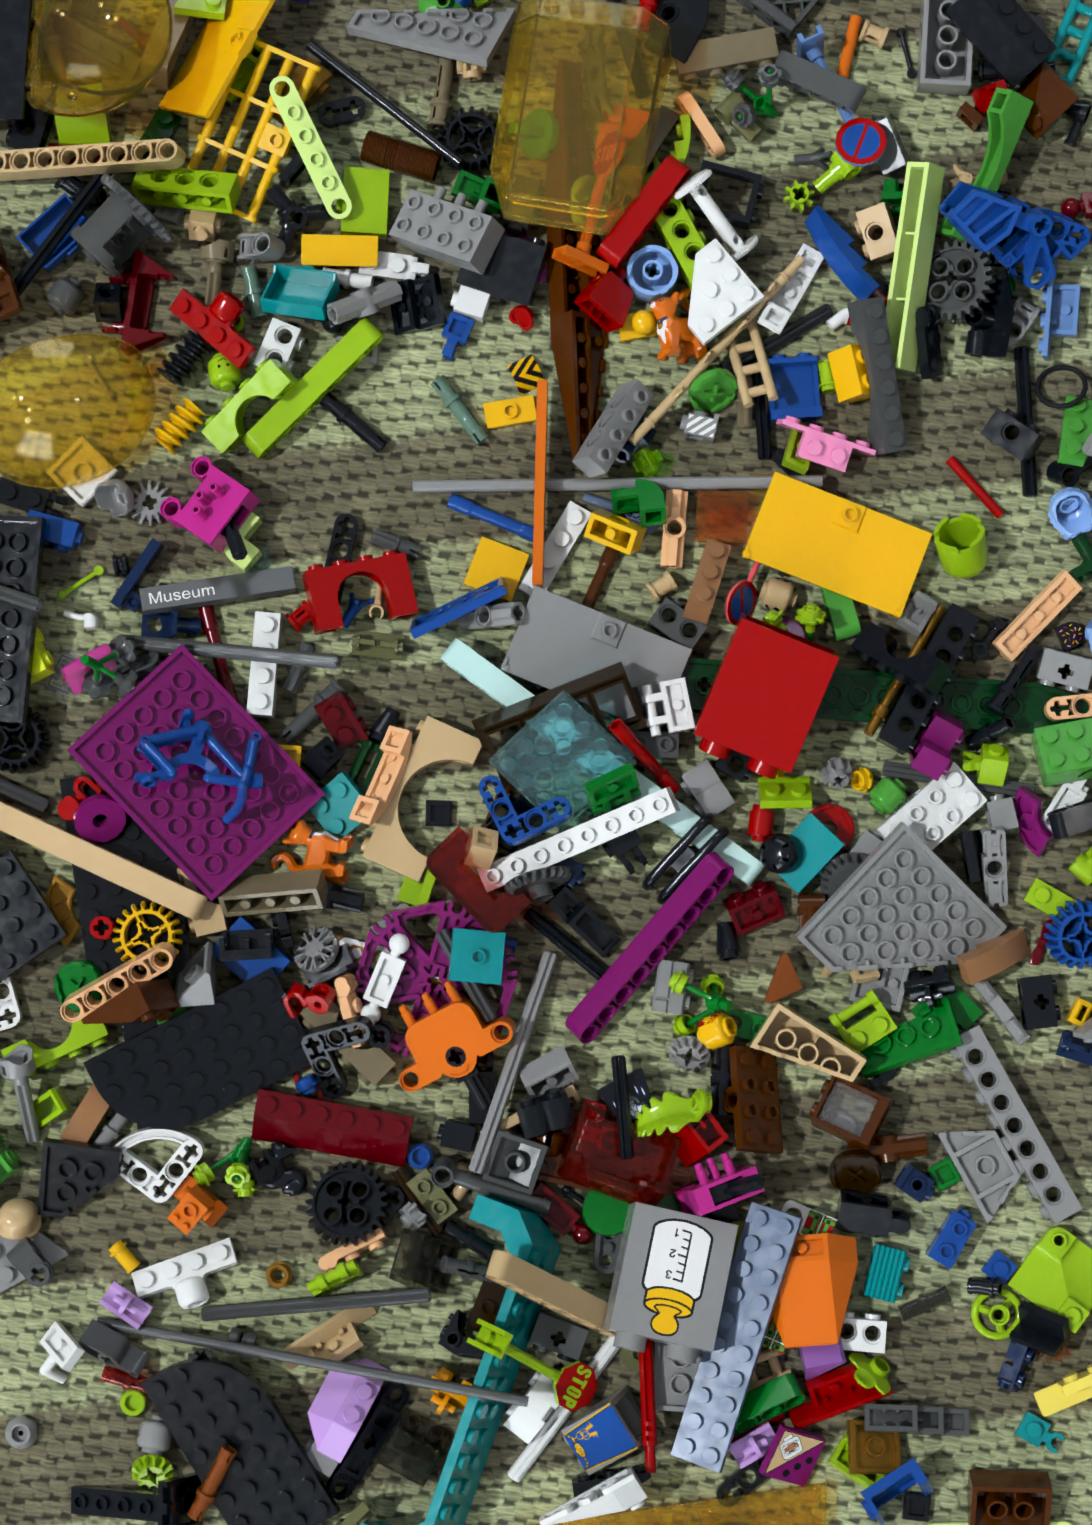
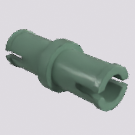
M257 266L244 267L241 269L246 288L244 296L248 298L251 318L253 320L265 318L268 315L263 312L260 302L264 288L260 286Z

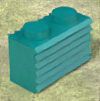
M874 1242L862 1294L895 1303L896 1297L901 1298L904 1283L900 1282L902 1272L907 1273L910 1263V1257H906L907 1251Z

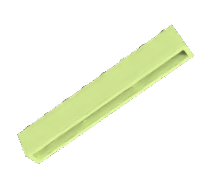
M907 162L886 306L895 371L916 372L918 346L915 312H917L918 308L925 307L939 213L938 207L940 206L945 171L944 167L930 162Z

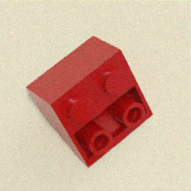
M710 1112L705 1113L699 1122L688 1123L677 1133H671L669 1128H667L661 1134L686 1168L729 1138Z

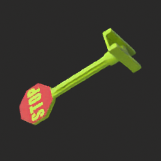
M478 1318L476 1323L481 1325V1328L475 1340L468 1337L467 1343L499 1359H502L504 1354H507L554 1381L553 1389L556 1404L571 1412L590 1404L597 1390L593 1368L580 1361H576L562 1367L558 1371L511 1345L510 1342L514 1335Z

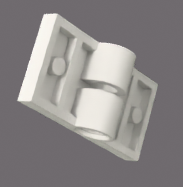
M952 762V766L945 776L941 775L938 781L932 779L924 787L915 791L907 798L904 805L882 823L876 831L885 839L900 822H903L933 850L988 800L959 766Z

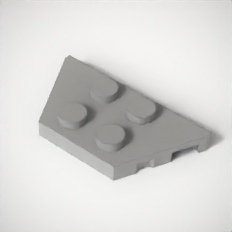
M995 1130L937 1133L985 1222H990L1001 1203L1003 1204L1011 1188L1015 1186L1021 1177Z
M39 1231L30 1238L51 1265L70 1255L66 1249L61 1248ZM0 1236V1293L26 1279L6 1257V1254L21 1240L6 1239Z

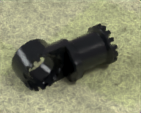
M75 176L61 177L60 179L58 178L54 188H61L73 196L72 199L75 201L88 182L85 180L81 181ZM103 188L98 193L101 199L100 203H91L87 209L97 210L107 200V193Z

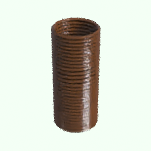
M371 130L366 134L360 154L361 162H368V164L380 166V168L385 167V169L397 171V173L409 175V177L421 179V181L423 180L428 183L431 182V184L435 181L442 155L436 150L434 151V149L417 146V144L405 142V140L400 141V139L397 140V138L394 139V137Z

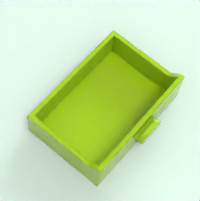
M344 166L343 185L353 206L351 214L347 218L341 219L340 235H366L386 238L389 169ZM337 199L336 211H341L342 214L345 212L347 204L343 199Z

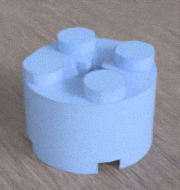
M658 245L645 246L633 253L627 265V285L633 290L635 297L645 302H653L659 298L668 297L676 286L678 277L677 262L666 248ZM651 270L656 271V275L653 278L649 277Z

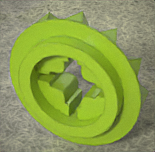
M154 1454L144 1455L134 1461L131 1469L132 1479L137 1480L139 1486L147 1485L148 1489L151 1486L158 1488V1481L173 1478L174 1468L171 1462L162 1456ZM148 1468L153 1473H157V1475L153 1476L151 1473H148Z

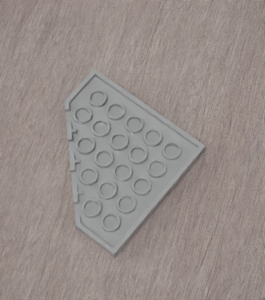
M900 822L794 936L831 972H843V970L864 971L878 970L879 968L900 969L913 968L915 966L935 967L958 964L957 955L976 949V944L998 937L1007 926L905 823Z

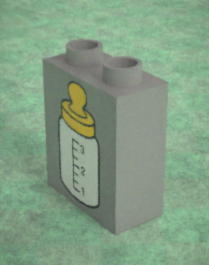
M639 1202L629 1204L602 1329L616 1332L613 1346L644 1353L647 1340L667 1344L665 1358L689 1364H696L698 1351L713 1352L738 1225Z

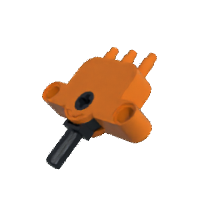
M448 980L444 983L451 1002L438 1008L429 993L425 992L421 995V998L429 1013L415 1020L406 1004L399 1006L401 1016L408 1027L405 1041L415 1059L400 1074L399 1084L404 1090L413 1092L434 1082L445 1074L456 1078L458 1083L464 1081L478 1108L485 1110L490 1107L492 1099L478 1076L481 1068L477 1062L480 1056L508 1043L516 1031V1025L512 1018L508 1016L498 1017L486 1024L472 1000L462 998L456 987ZM498 1025L506 1026L509 1029V1034L505 1036L500 1035L496 1027ZM455 1050L456 1052L461 1051L463 1054L459 1057L458 1055L453 1056L452 1053ZM409 1072L415 1073L418 1076V1082H410L406 1074Z

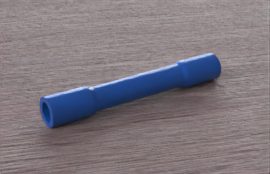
M454 493L451 494L447 508L467 516H473L533 543V526L484 508Z

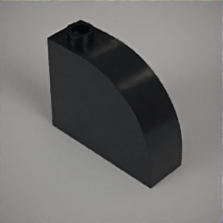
M533 236L530 237V240L516 237H501L483 275L460 268L456 283L525 306H532L550 247L544 246L545 240Z

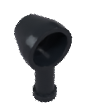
M1079 99L1066 112V116L1073 121L1067 139L1064 140V144L1076 147L1078 136L1092 108L1091 101Z

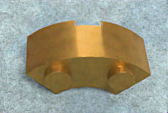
M310 56L305 61L322 69L320 73L317 72L304 103L307 111L319 97H324L331 87L329 82L333 76L331 72ZM300 64L291 73L294 76L292 81L298 91L308 69ZM289 84L284 88L281 97L289 93ZM274 113L272 117L284 126L285 123L281 115Z

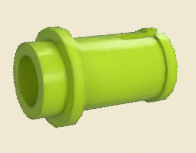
M829 360L819 361L817 364L821 382L819 389H822L823 394L836 392Z

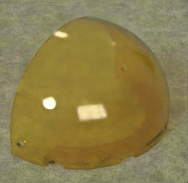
M35 0L32 9L35 25L32 31L30 30L28 71L25 79V86L30 87L31 91L27 92L28 102L32 108L52 115L67 118H87L109 113L133 100L154 79L169 53L173 33V18L169 0Z

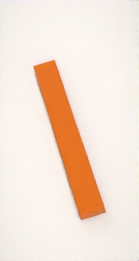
M548 380L537 381L532 585L543 588Z

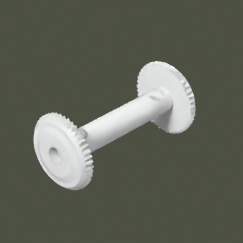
M704 169L686 180L675 191L674 197L679 199L688 193L691 194L730 249L728 254L734 261H737L757 245L759 238L757 235H754L742 241L702 183L712 175L711 170Z

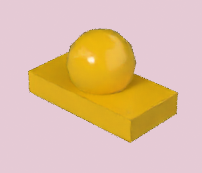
M640 310L636 313L627 314L623 328L618 329L621 343L658 336L657 319L653 315L652 310Z

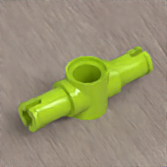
M836 151L830 158L832 163L829 164V169L817 178L813 185L820 193L824 194L838 180H849L855 177L863 167L848 164L842 160Z

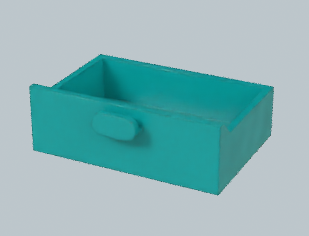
M274 264L273 274L260 298L263 312L325 321L328 316L326 312L327 304L335 301L340 290L337 273L317 270L309 265L295 267Z
M810 813L790 834L798 839L802 847V861L799 867L791 873L778 874L798 894L802 893L818 875L821 877L825 866L847 845L814 813Z

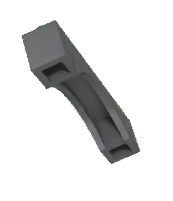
M884 296L847 303L851 330L861 348L869 380L870 418L867 431L869 443L871 444L870 448L877 451L876 455L908 450Z

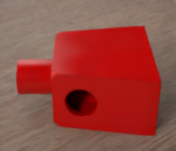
M614 268L613 272L608 270L606 274H597L574 301L579 308L607 333L623 328L634 296L633 290L624 283L628 275L622 268Z

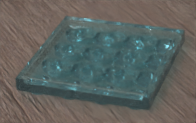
M565 690L558 694L489 759V763L535 807L555 797H564L569 801L572 807V815L566 822L556 826L561 832L591 806L583 786L584 783L625 764L631 763L634 766L637 763L636 759ZM560 804L556 805L555 812H558L559 815L564 814L563 809L565 807H561ZM545 810L544 812L548 820L551 821V814H549L548 810Z

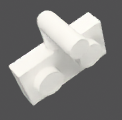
M54 1321L40 1341V1344L50 1354L40 1367V1373L63 1384L67 1379V1375L53 1367L57 1363L61 1369L70 1372L85 1350L62 1324Z

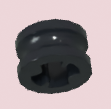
M122 553L120 557L116 554L112 555L115 576L120 577L121 574L128 576L130 571L126 553Z

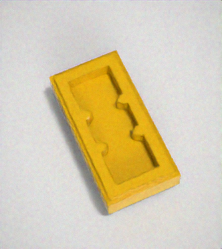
M533 395L483 404L487 430L536 422V408Z

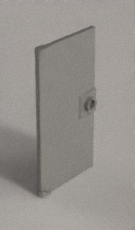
M534 585L525 607L527 618L523 620L522 624L518 625L500 670L545 688L553 689L622 662L631 687L637 686L642 697L641 686L651 684L654 694L660 692L659 682L681 678L692 649ZM623 682L594 693L600 710L625 720L636 716ZM586 697L578 700L589 705ZM662 701L656 702L657 715H665Z

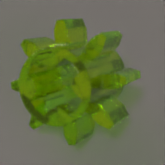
M647 446L633 454L635 461L632 462V467L637 475L643 473L645 477H650L662 469L659 463L663 462V457L658 448L652 451L650 446Z

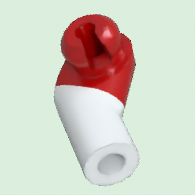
M848 308L840 310L826 321L832 331L843 324L851 326Z

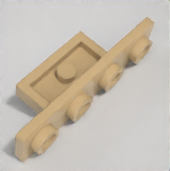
M374 1307L344 1309L293 1343L287 1345L281 1351L341 1361L364 1346L355 1327L375 1315L376 1310ZM283 1362L289 1370L298 1365ZM315 1368L319 1374L325 1371V1369Z

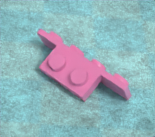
M786 416L785 419H777V425L802 433L795 457L839 472H845L852 450L868 456L876 455L877 451L870 448V443L856 440L855 443L847 441L848 436L838 432H833L832 435L824 433V428L818 425L809 424V427L801 425V420L795 417Z

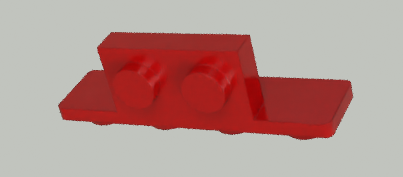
M850 1364L805 1381L811 1401L788 1410V1414L794 1428L800 1429L893 1393L892 1388L888 1394L883 1395L876 1387L871 1389L862 1387L854 1377V1372L857 1370L855 1365Z

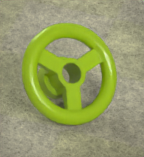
M1002 1288L1001 1296L1007 1299L1001 1304H995L991 1307L982 1305V1302L990 1297L988 1295H978L972 1304L971 1319L973 1325L986 1338L993 1340L1006 1339L1010 1337L1009 1334L1020 1322L1018 1306L1021 1303L1014 1293L1005 1288ZM1013 1305L1015 1319L1012 1325L1005 1330L1004 1325L1010 1319L1008 1309ZM1001 1310V1317L998 1319L994 1318V1312ZM979 1312L988 1315L989 1320L996 1326L997 1332L990 1331L982 1325L979 1319Z

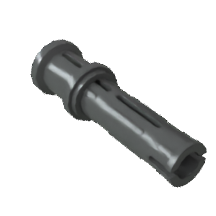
M332 678L330 684L320 694L316 693L314 695V701L279 734L291 745L319 717L314 705L338 691H341L345 697L348 693Z

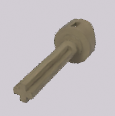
M221 239L215 242H201L199 259L209 263L204 302L207 307L211 305L218 292L221 291L223 265L233 263L234 242Z

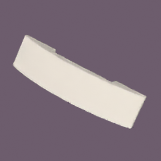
M804 243L796 257L800 255L806 262L790 278V282L785 283L773 296L757 322L779 335L798 306L824 259L821 252Z

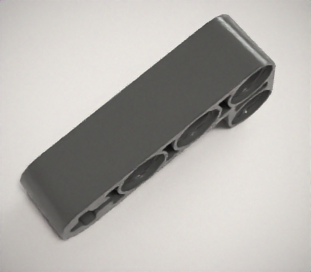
M781 50L774 63L782 71V78H780L778 86L789 88L788 91L791 93L799 90L850 114H855L867 92L860 84L784 50Z

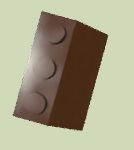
M969 1470L967 1489L969 1525L1050 1524L1052 1486L1047 1471Z

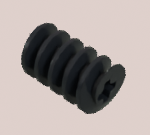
M188 330L191 339L185 336L181 338L184 346L175 345L178 354L169 352L168 356L171 362L167 360L162 361L165 370L156 368L172 384L182 387L185 386L181 379L182 377L191 379L188 369L198 370L194 362H205L201 354L211 355L207 348L208 345L191 330Z

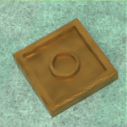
M847 1420L849 1474H889L902 1466L900 1434L864 1431V1420Z

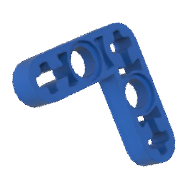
M486 776L479 783L480 794L505 843L510 846L519 845L566 822L572 815V807L564 797H555L517 815L501 781L497 777ZM492 783L493 786H496L495 792L499 797L498 799L494 800L491 793L487 791L488 784ZM558 804H560L561 807H565L563 809L564 814L559 815L558 812H555V806ZM499 805H507L509 807L508 814L504 817L496 816L495 809ZM545 810H548L549 814H551V821L548 820L544 812ZM534 815L542 816L544 819L542 825L537 828L531 827L529 824L531 817ZM523 821L525 823L526 828L529 830V832L525 833L524 829H521L523 828L521 825V822ZM510 828H514L515 830H519V831L516 832V835H517L516 838H512L511 836H507V835L510 834V832H509V829H510Z

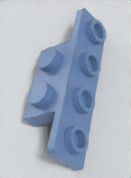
M1056 257L1053 259L1056 276L1048 282L1047 288H1043L1042 302L1046 304V312L1041 313L1040 327L1044 329V337L1039 338L1038 352L1042 354L1044 361H1050L1052 337H1078L1082 287L1081 285L1056 284L1058 267Z

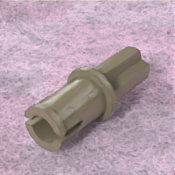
M746 377L748 386L751 388L753 378ZM738 388L737 399L735 400L737 405V427L742 429L751 428L752 407L744 408Z

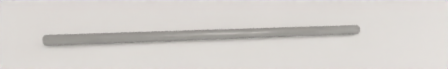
M822 475L788 476L816 488H822L823 486ZM773 476L546 478V491H611L635 487V479L652 481L661 490L768 489ZM535 479L413 480L412 488L413 493L534 491Z

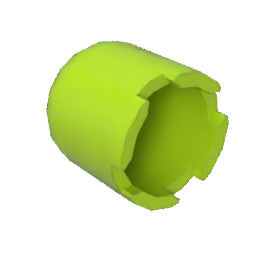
M960 513V517L950 520L949 517H945L937 524L934 529V542L944 571L950 576L959 579L978 575L988 562L986 531L981 519L973 514Z

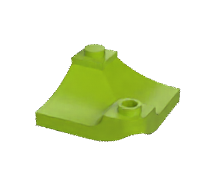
M1059 1226L1051 1227L1038 1239L1007 1284L1036 1306L1068 1318L1070 1331L1075 1334L1090 1314L1092 1308V1249L1066 1229ZM1058 1235L1063 1239L1060 1245L1054 1243V1238Z

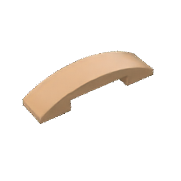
M389 725L380 745V749L384 752L365 796H358L349 816L350 820L372 826L385 812L400 785L408 762L412 742V732L410 730Z

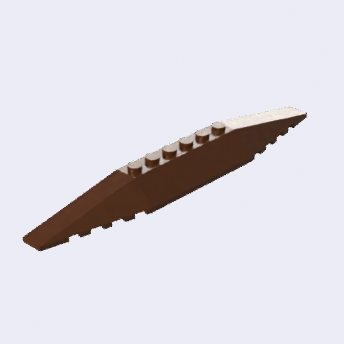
M559 60L553 107L555 115L553 116L555 119H558L560 135L557 146L549 152L545 203L547 247H550L548 254L551 344L574 459L601 416V410H598L599 397L603 396L604 387L600 386L601 374L605 373L606 361L603 360V349L608 348V333L574 303L575 299L593 277L552 259L554 248L564 245L576 248L577 242L580 241L584 223L577 217L573 209L571 190L578 178L585 175L595 176L593 169L594 161L590 148L594 146L592 136L588 137L586 122L589 121L588 109L584 110L582 103L585 92L580 64ZM598 225L595 226L590 255L605 262V260L596 255L597 249L601 244Z

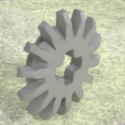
M148 480L146 488H144L142 482L138 483L141 489L139 492L132 488L133 493L136 495L132 508L136 512L132 515V518L135 519L137 516H140L139 524L142 525L145 519L148 520L149 526H153V519H156L161 524L160 505L165 499L172 497L164 495L169 489L166 487L163 490H159L160 482L155 487H152V480ZM147 496H151L153 500L157 499V503L153 505L154 509L149 510L147 506L143 507V502H146Z

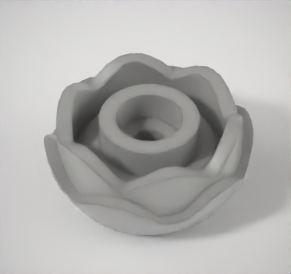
M25 1416L15 1417L8 1422L5 1429L7 1442L16 1449L30 1447L36 1442L38 1437L36 1423Z

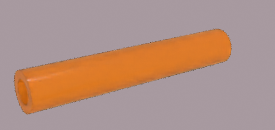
M858 15L850 16L836 73L847 79L863 20Z

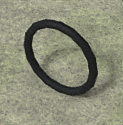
M1065 364L1055 365L1044 370L1038 376L1035 383V394L1040 402L1056 409L1070 408L1078 404L1085 397L1088 390V381L1083 372L1074 366ZM1068 370L1080 377L1083 388L1081 394L1075 400L1061 404L1053 403L1045 399L1041 394L1040 384L1042 379L1053 371Z

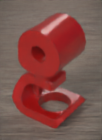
M86 776L78 777L73 785L76 795L65 796L60 801L57 809L58 814L64 820L74 821L73 814L75 810L77 811V808L80 806L79 804L88 798L83 788L86 784L98 795L105 794V791L92 778Z
M295 982L283 998V1003L291 1018H297L303 1007H309L314 1013L324 1014L335 1000L336 992L330 985L325 983L315 984L310 992H308L306 987ZM292 997L295 999V1009L292 1007Z

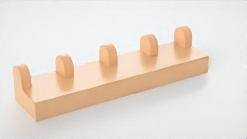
M1062 570L1002 631L992 644L1000 651L999 654L1005 660L1013 661L1083 588L1066 570Z

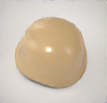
M13 1198L7 1200L0 1209V1236L6 1239L23 1240L25 1237L32 1238L41 1228L42 1218L41 1215H38V1207L32 1201L24 1198Z

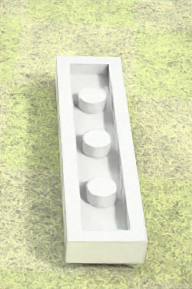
M572 501L568 503L544 545L543 589L548 590L591 515V512ZM532 565L518 587L519 590L529 596L534 588L532 585Z

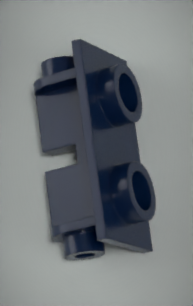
M1063 1030L1056 1055L1092 1066V1043H1084L1083 1039L1073 1037L1072 1032Z
M1011 1340L1005 1357L1013 1360L1014 1363L1010 1365L1003 1362L997 1380H999L998 1386L1008 1389V1386L1011 1385L1010 1392H1018V1389H1022L1027 1379V1374H1024L1026 1367L1033 1362L1036 1350Z

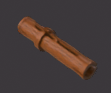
M223 1444L205 1481L196 1490L197 1496L187 1512V1515L194 1521H197V1518L198 1522L203 1520L208 1507L217 1497V1489L237 1454V1450L230 1445L226 1446V1444Z

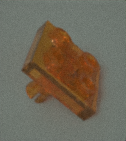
M697 490L694 542L706 543L707 538L725 544L746 545L749 493Z

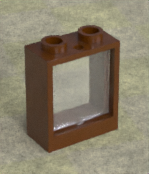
M832 1076L831 1080L826 1079L820 1092L823 1096L819 1103L814 1102L809 1113L812 1126L869 1152L891 1108V1100L854 1082Z

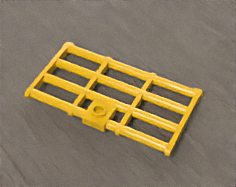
M256 39L254 45L263 49L245 93L231 88L241 66L240 63L212 115L207 119L201 135L198 134L197 139L199 140L187 167L188 169H198L207 145L210 144L221 149L212 171L223 172L230 154L243 159L237 173L241 190L252 164L266 169L248 213H243L237 209L233 213L255 224L258 222L257 215L266 196L265 191L270 186L274 175L278 174L279 169L277 168L281 158H286L293 142L285 124L283 129L269 124L274 113L280 115L271 94L267 103L254 98L272 53L285 58L278 76L289 78L294 63L308 68L298 91L304 103L317 72L320 73L322 69ZM286 82L277 84L275 90L278 96H281ZM231 93L242 98L225 141L221 144L210 138L228 94ZM254 103L263 107L264 111L247 152L243 154L232 148L250 105ZM259 147L272 153L268 164L255 159Z

